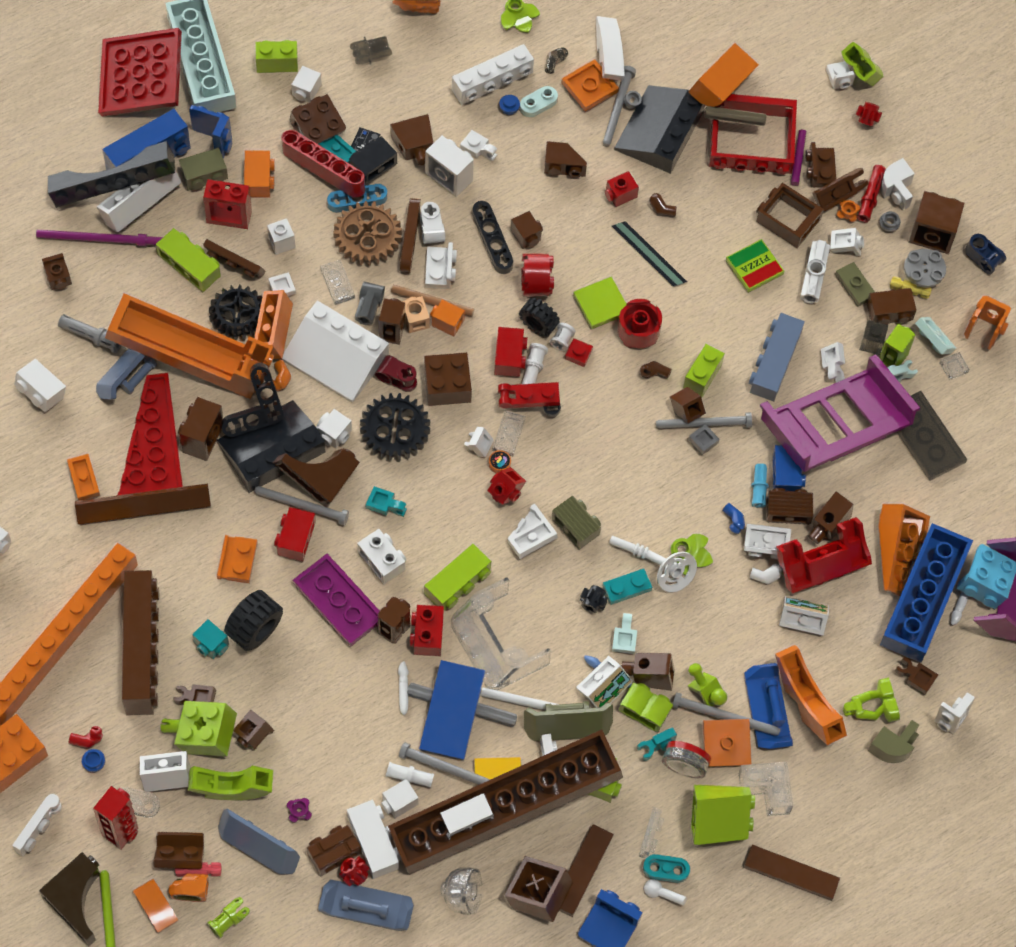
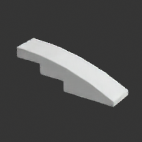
M597 16L596 40L600 65H602V78L622 81L625 76L624 58L617 19Z

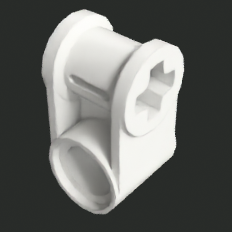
M434 202L424 203L421 207L420 216L423 244L445 242V230L439 206Z

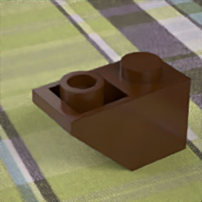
M547 141L544 174L586 177L587 162L568 143Z

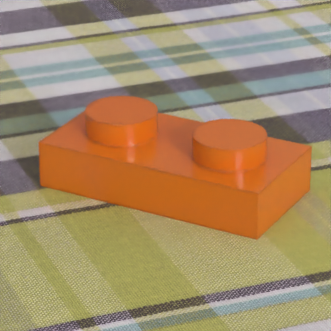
M89 454L67 459L78 501L100 496Z

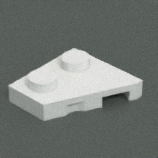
M533 504L525 519H521L518 528L508 537V544L519 559L558 537L557 532L538 507Z

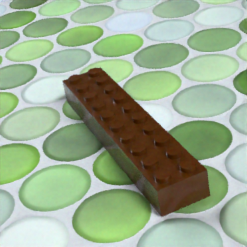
M601 729L389 825L388 828L405 868L409 874H412L623 778V775ZM484 793L494 816L451 836L441 812Z

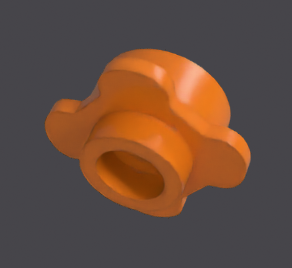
M851 200L841 202V208L837 212V217L855 222L860 206Z

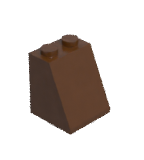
M924 191L908 243L949 255L965 203L955 198L940 196L935 192Z

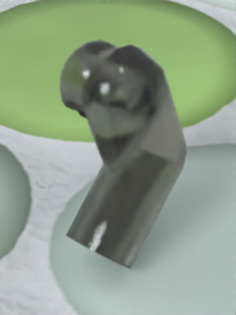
M561 47L548 53L545 65L546 73L553 74L556 64L566 59L568 56L566 48Z

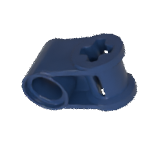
M979 233L972 235L965 249L966 255L987 274H992L995 268L1007 259L1005 253L1000 248L996 247L986 236Z

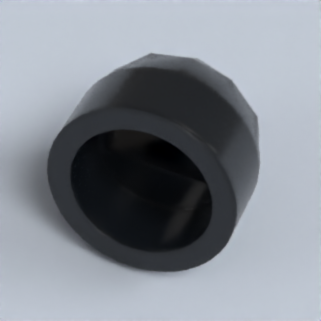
M561 404L559 406H543L544 412L551 417L557 416L561 411ZM547 408H549V409L558 408V410L547 411Z

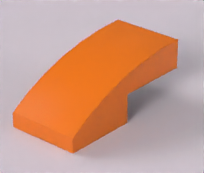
M154 879L133 890L134 895L157 933L178 921Z

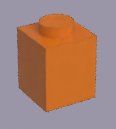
M442 299L439 305H435L430 313L432 326L454 337L464 322L465 310Z

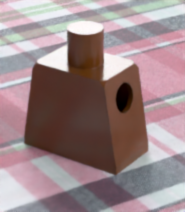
M425 114L390 124L391 138L404 159L411 160L415 158L418 165H425V151L433 144L429 115Z
M836 491L814 518V530L808 537L816 544H819L824 537L832 540L838 533L836 524L847 521L852 517L854 504Z
M636 653L634 662L622 661L621 667L629 676L634 677L636 684L642 683L649 688L672 691L675 669L671 653Z

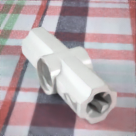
M818 240L812 242L800 299L805 303L813 304L819 301L830 245L826 241Z

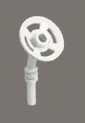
M613 535L610 539L609 544L633 553V556L637 555L638 558L642 556L643 560L646 558L660 565L657 573V582L664 591L677 592L682 590L693 580L696 574L697 563L690 553L677 552L666 559L650 551L649 547L644 548V545L640 546L639 543L635 545ZM689 565V570L686 576L683 578L682 574L685 570V566ZM666 581L677 582L676 584L672 585L665 584Z

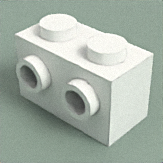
M34 359L16 372L14 385L20 393H24L36 407L41 408L44 412L64 399L66 385L38 360Z
M377 529L357 543L358 553L383 585L405 571L406 557L401 550H396L393 547V541L387 533L383 534L380 529Z
M181 751L140 756V777L144 791L150 792L188 787L189 770L191 767L187 752Z

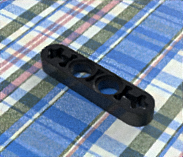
M478 201L473 205L472 209L474 221L495 270L500 274H508L513 269L511 252L490 204L486 201ZM479 209H482L483 211H485V219H484V220H483V215H482V213H481V212H478ZM486 225H492L495 230L493 232H486L483 228ZM494 242H499L502 248L494 250L490 245ZM501 255H503L502 258L504 262L507 263V266L500 264Z

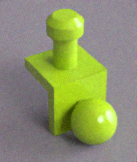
M698 663L690 665L688 672L691 676H694L695 680L688 685V688L700 694L705 705L721 706L725 704L727 693L722 689L717 678L705 672L702 673V667Z

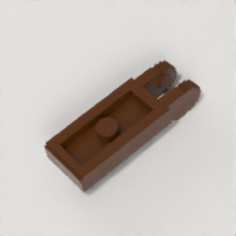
M863 168L855 169L812 192L816 204L824 209L823 212L852 197L868 185V181L865 179L856 183L853 182L854 179L864 173Z

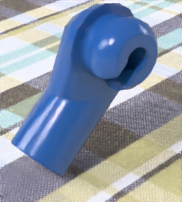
M726 504L722 511L732 518L733 523L729 528L733 533L739 534L741 529L744 530L745 528L744 515L732 504Z

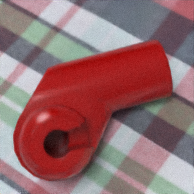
M93 726L90 732L84 736L71 733L68 743L83 748H90L102 740V729L98 726Z

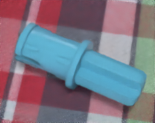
M766 464L755 465L754 482L751 484V487L753 488L752 506L756 508L766 507V492L769 488V485L766 483Z

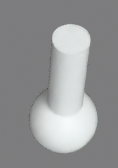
M650 879L644 885V892L650 898L660 896L682 906L686 903L687 897L663 888L658 880Z

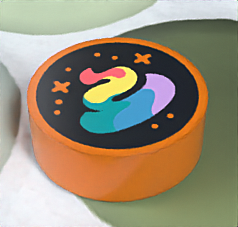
M498 450L490 455L489 467L493 472L499 473L501 470L510 468L511 457L507 452Z

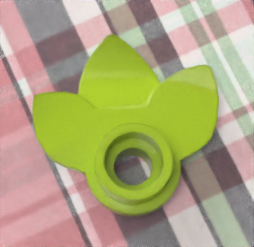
M508 0L505 4V12L501 15V24L505 30L515 26L518 31L527 33L532 28L531 18L538 17L540 12L533 4L524 3L522 0Z
M692 534L687 539H676L671 545L672 554L677 553L680 546H684L686 552L695 558L697 567H706L713 563L710 553L704 548L708 542V537L702 534ZM689 565L685 566L684 575L687 574Z

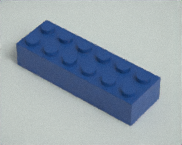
M931 524L880 646L922 663L973 540L936 524Z

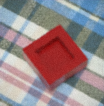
M573 338L566 352L565 360L585 367L593 351V346Z

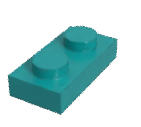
M339 135L318 144L349 163L351 155L356 152Z
M644 568L605 581L602 584L610 605L650 592L653 588Z

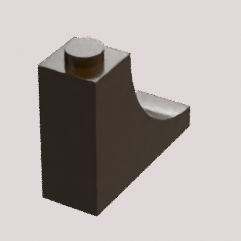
M81 852L45 884L39 892L57 914L90 946L96 939L86 924L84 906L87 893L94 881L100 876L97 868L99 863L91 855L87 857Z

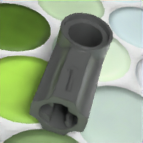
M363 282L359 296L360 302L355 314V320L360 324H373L378 305H381L384 297L385 286Z

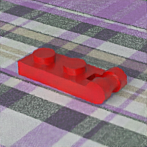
M559 382L516 385L503 383L498 385V393L501 396L499 407L503 409L560 405ZM516 394V398L511 399L509 395Z

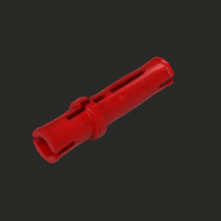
M882 165L873 166L865 195L861 198V207L857 215V219L861 222L867 223L870 221L873 208L877 206V196L886 168Z

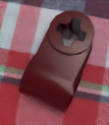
M391 355L384 357L375 372L377 379L402 391H413L417 387L415 367Z

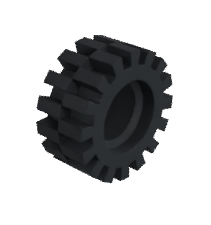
M533 297L521 308L518 313L519 318L523 320L524 325L529 326V330L532 329L535 334L539 333V336L544 335V337H547L560 323V318L556 312H553L552 307L549 308L546 302L542 303L541 299L537 300Z

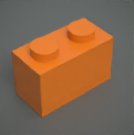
M245 150L244 185L250 186L251 197L270 198V189H274L275 186L274 177H271V171H275V159H271L270 151Z

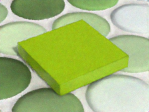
M612 276L573 292V296L591 329L619 319L620 311L626 306V302Z

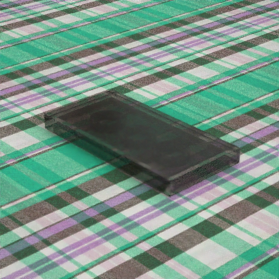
M922 391L911 395L920 407V410L915 414L913 425L897 431V433L929 481L966 463L968 459Z

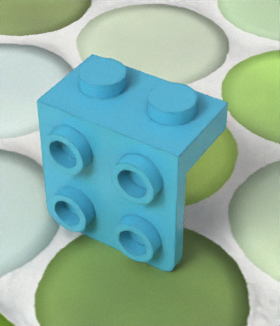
M980 544L977 547L969 573L958 582L956 589L964 592L967 596L977 599L984 605L996 609L1009 596L1016 574V562L988 546Z

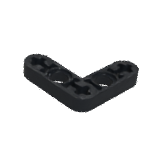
M256 363L250 369L251 381L260 405L225 416L221 425L222 431L226 436L235 437L276 424L283 419V408L270 370L266 364ZM257 370H261L265 382L261 383L259 376L256 375ZM263 389H271L273 391L272 396L263 398L260 395ZM273 403L274 410L277 411L276 416L270 414L269 404ZM254 414L258 416V421L255 424L248 423L246 419L249 415ZM240 418L243 419L244 427H241ZM232 422L235 425V429L231 430L228 427V423Z

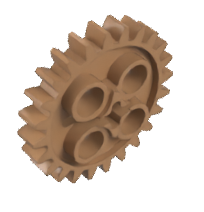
M365 201L364 206H360L357 202L355 209L349 205V212L342 210V217H337V223L334 224L335 231H333V236L335 238V246H338L339 253L344 252V258L351 256V262L359 259L360 265L363 264L364 260L367 261L368 265H371L372 260L379 264V258L387 261V254L393 256L394 249H399L402 235L401 222L397 220L396 214L391 215V208L384 211V204H381L378 208L376 207V202L368 206L367 201Z

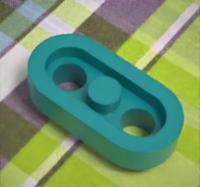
M652 854L645 859L643 871L650 879L681 883L688 878L690 865L683 858ZM656 865L659 870L652 871L650 867ZM674 869H680L682 874H675Z

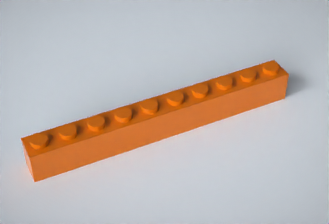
M117 543L0 682V726L16 713L124 583V571H133L138 566L134 553Z

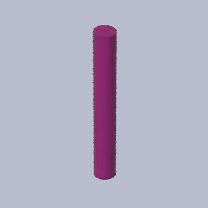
M803 129L798 131L791 185L798 186L800 181L807 133Z

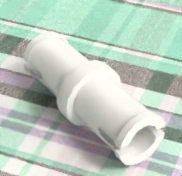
M389 762L386 777L400 780L407 779L409 784L415 783L431 788L434 774L416 770L413 766L408 768Z

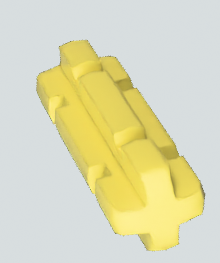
M895 276L892 277L890 282L891 289L911 288L913 295L917 296L920 294V297L926 299L930 297L932 291L931 287H918L909 280L904 279L902 281L901 278Z

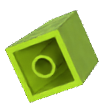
M694 785L691 832L694 845L748 839L749 831L753 832L754 824L753 817H750V810L755 809V795L751 794L750 787Z

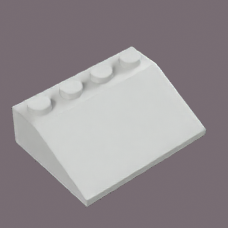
M317 300L304 317L281 360H284L290 366L353 403L373 377L384 357L389 355V343Z

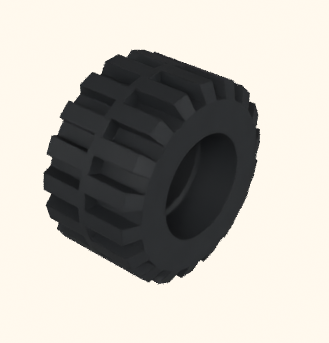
M257 590L245 597L235 607L226 622L224 632L245 651L252 650L261 645L276 629L283 614V607L263 590Z

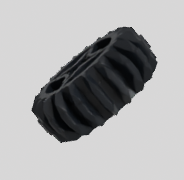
M240 284L237 289H234L232 285L228 291L223 288L222 294L216 293L215 299H211L209 320L212 323V327L214 330L218 329L220 334L225 333L227 337L233 336L234 340H237L238 336H242L245 340L247 334L253 337L254 331L257 328L262 296H258L256 290L251 291L249 286L242 289ZM238 308H240V313H238V316L236 318V312H238Z

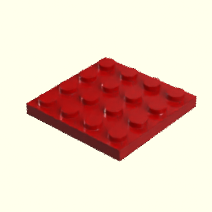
M179 28L102 39L98 113L102 117L178 106L182 31Z

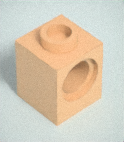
M423 296L417 298L410 297L402 301L405 302V323L409 333L430 328V317ZM417 311L419 314H412L411 312Z

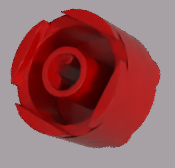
M522 254V262H524V267L521 268L523 297L549 296V294H552L554 276H550V274H552V268L554 267L553 256H549V254Z
M647 299L631 300L620 311L618 334L624 345L628 348H647L655 345L659 338L662 313L657 305L654 306Z

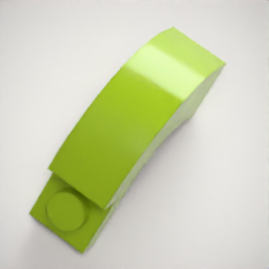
M252 765L243 771L220 772L193 766L189 770L188 791L205 794V798L217 800L256 799L272 792L273 770Z

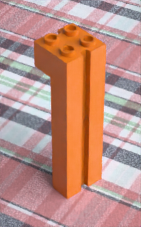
M123 293L105 336L110 341L251 399L255 392L250 377L251 367L256 363H264L269 368L274 355L270 354L273 349L272 345L250 336L246 344H243ZM257 370L256 375L259 376L261 383H263V373L261 370Z

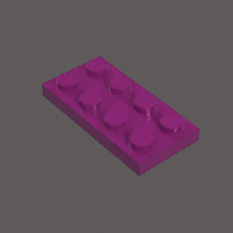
M328 553L293 579V584L350 647L378 626L377 614L380 610Z

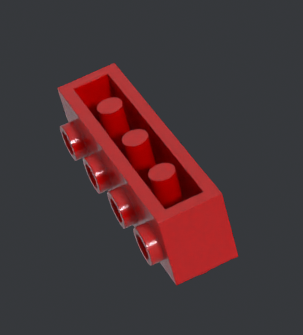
M110 786L93 807L103 838L122 850L128 841L132 842L138 834L137 818L134 814L132 802L129 799L130 795L122 788L117 790Z

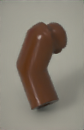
M659 193L651 195L649 199L650 205L657 214L676 216L677 206L666 205Z
M656 361L644 364L640 368V374L644 378L661 375L668 379L672 372L671 368Z

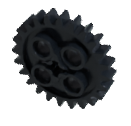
M390 393L389 399L381 395L380 402L373 399L374 406L367 405L368 412L363 411V419H360V426H362L360 427V434H364L362 435V441L367 442L366 448L373 447L374 455L380 451L382 459L386 454L389 455L390 461L396 455L398 460L401 461V455L403 454L408 459L410 458V452L417 454V447L423 449V441L428 442L427 434H430V427H428L430 426V419H427L428 411L423 412V404L417 406V399L410 402V395L402 399L401 393L397 395V398H394L392 393ZM399 410L395 443H391L395 411ZM389 414L391 416L388 418H384L381 415ZM410 416L412 419L404 420L403 417ZM380 433L387 434L386 437H379L378 435ZM401 436H408L409 439L403 440V439H401L400 437H401Z

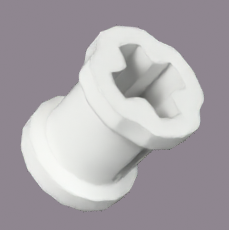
M559 323L557 326L558 331L550 340V345L559 351H566L568 342L575 335L576 331L567 323Z

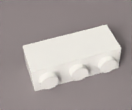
M370 800L347 809L348 820L362 848L366 864L370 867L369 871L372 879L398 870L399 861L402 859L397 847H392L390 840L393 837L388 826L384 827L381 819H384V815L380 805L376 806L374 801Z

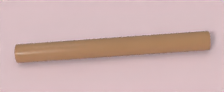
M394 284L391 289V293L408 298L423 296L424 302L438 306L442 300L441 298ZM445 300L465 310V315L473 316L474 308Z

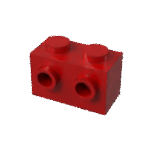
M498 327L494 375L520 377V371L525 369L526 356H522V350H527L528 337H523L524 329Z
M289 507L288 513L283 514L280 525L283 528L281 534L277 533L274 542L279 556L304 561L316 524L315 513Z
M417 605L416 612H412L411 626H415V633H410V647H414V655L441 656L444 606Z

